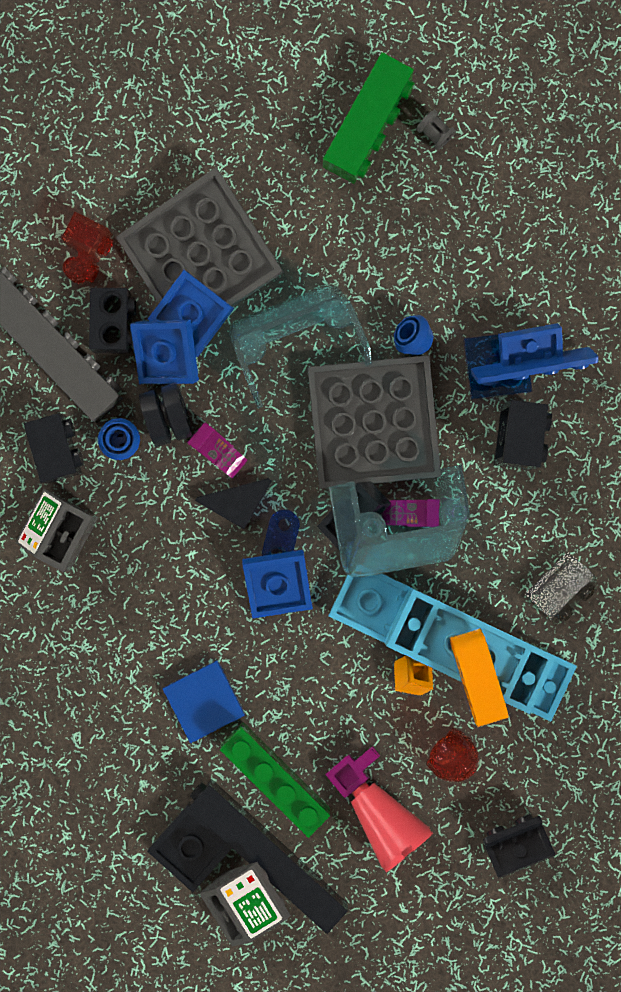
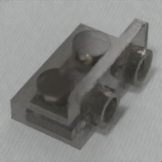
M567 552L525 593V596L556 626L560 621L562 623L566 622L574 614V607L581 600L587 601L597 590L595 586L598 583L595 575Z

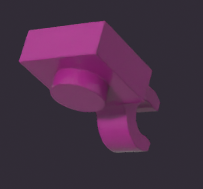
M373 746L357 760L351 754H348L325 775L341 795L346 798L370 778L364 770L379 758L380 754Z

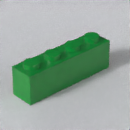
M381 52L323 158V168L352 184H355L358 177H365L372 163L368 158L373 150L376 152L380 150L386 138V135L383 134L387 124L393 126L401 109L397 106L401 98L407 100L414 88L415 82L411 81L414 72L413 68Z
M244 722L221 744L219 750L308 838L330 817V807Z

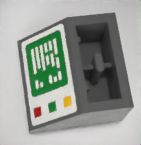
M43 489L15 543L46 564L62 572L70 571L98 516L47 489Z
M258 862L223 872L199 893L231 946L250 943L291 916L285 907L284 900L276 893L268 880L266 871L260 867Z

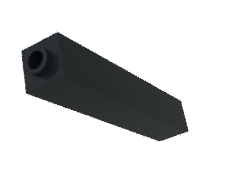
M213 779L206 785L201 782L190 794L193 800L189 805V809L249 864L258 862L260 867L266 871L270 883L328 934L348 912L347 901Z

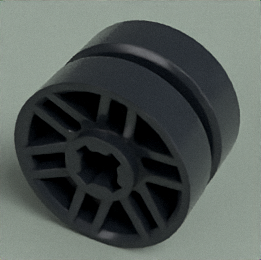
M177 383L161 387L162 401L155 390L139 394L144 420L156 448L171 443L170 428L178 441L193 436L185 402Z

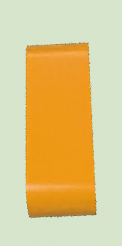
M481 628L450 637L453 654L476 726L480 727L509 718L488 645Z

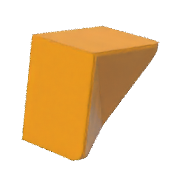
M406 655L395 661V691L423 695L433 690L431 667Z

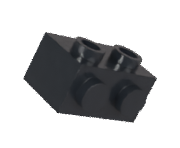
M57 413L23 423L40 483L49 484L82 474L80 466H84V460L80 449H75L72 437L76 436L70 418L66 419L65 415Z

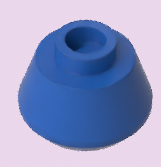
M413 315L403 319L398 324L394 333V345L399 352L421 355L430 349L434 335L426 318L421 315Z
M116 418L109 420L101 427L98 434V444L103 454L114 460H125L137 451L140 444V434L132 422Z

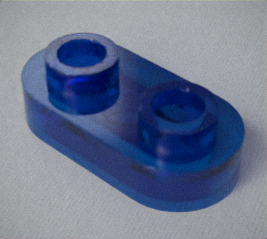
M279 510L272 515L264 541L262 556L271 555L272 551L276 548L281 549L283 553L294 551L300 527L299 519L295 513L290 510ZM287 519L290 521L291 526L287 531L279 528L280 520Z

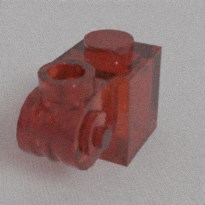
M74 212L61 240L68 247L78 251V256L66 259L63 264V271L74 283L79 284L86 281L93 283L99 273V267L96 265L97 262H99L102 255H108L113 245L112 234L107 227L77 212Z

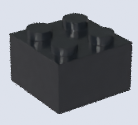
M510 400L501 406L494 466L524 470L541 468V463H545L548 456V444H544L545 431H550L552 423V413H548V404Z

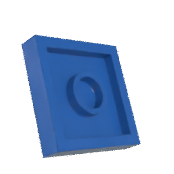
M183 270L151 313L148 320H191L195 355L199 357L234 310V307L189 272Z
M191 320L136 321L130 324L139 384H194L199 381Z
M303 550L242 559L252 619L313 609Z
M218 660L163 688L190 743L245 716V712Z

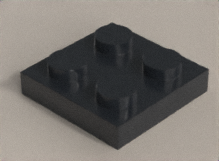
M189 802L153 842L147 852L189 890L194 892L232 847L189 809Z

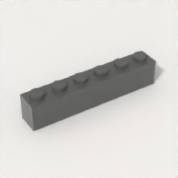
M3 266L0 269V325L93 422L98 424L124 399L118 393L122 388L110 376L106 379L102 377L97 371L101 366L89 354L85 357L80 354L76 349L80 344L68 332L62 335L55 326L59 322L47 310L41 313L35 307L38 300L26 288L20 291L13 284L17 278Z

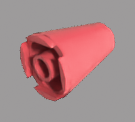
M365 782L352 792L355 799L351 801V804L381 867L386 873L433 834L429 829L430 827L376 783L369 786Z

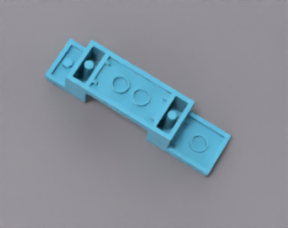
M355 560L328 615L339 622L384 642L387 647L461 682L450 637L481 628L505 703L528 714L538 715L550 722L577 667L566 660L444 604Z

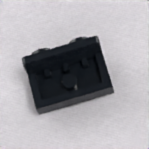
M529 814L515 820L516 825L504 829L503 826H499L486 833L487 837L483 839V844L498 879L556 855L542 825L543 822L540 816L533 818Z

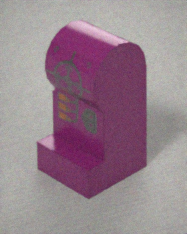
M206 422L187 442L231 478L248 461L233 448V445Z
M439 499L389 500L391 504L382 513L381 525L439 527Z

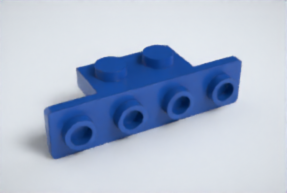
M557 323L498 334L500 363L471 368V374L478 384L492 386L498 384L501 380H524L529 378V375L540 373L552 375L558 373L559 370L567 368L585 369L589 367V364L598 363L599 359L598 355L590 347L563 351L562 327Z

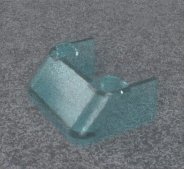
M321 286L240 318L230 326V340L258 409L263 407L248 365L258 362L263 358L266 353L267 343L323 321L335 329L349 326L365 365L372 364L370 345L353 305L337 286Z
M462 465L441 469V477L434 478L437 498L439 499L441 526L391 535L387 534L386 523L381 515L375 512L360 513L355 481L329 487L341 563L346 574L351 577H366L445 562L452 559L470 518Z

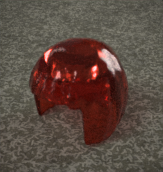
M453 727L445 737L434 745L426 765L430 771L442 780L461 782L469 779L476 772L479 765L478 751L473 741L465 733Z

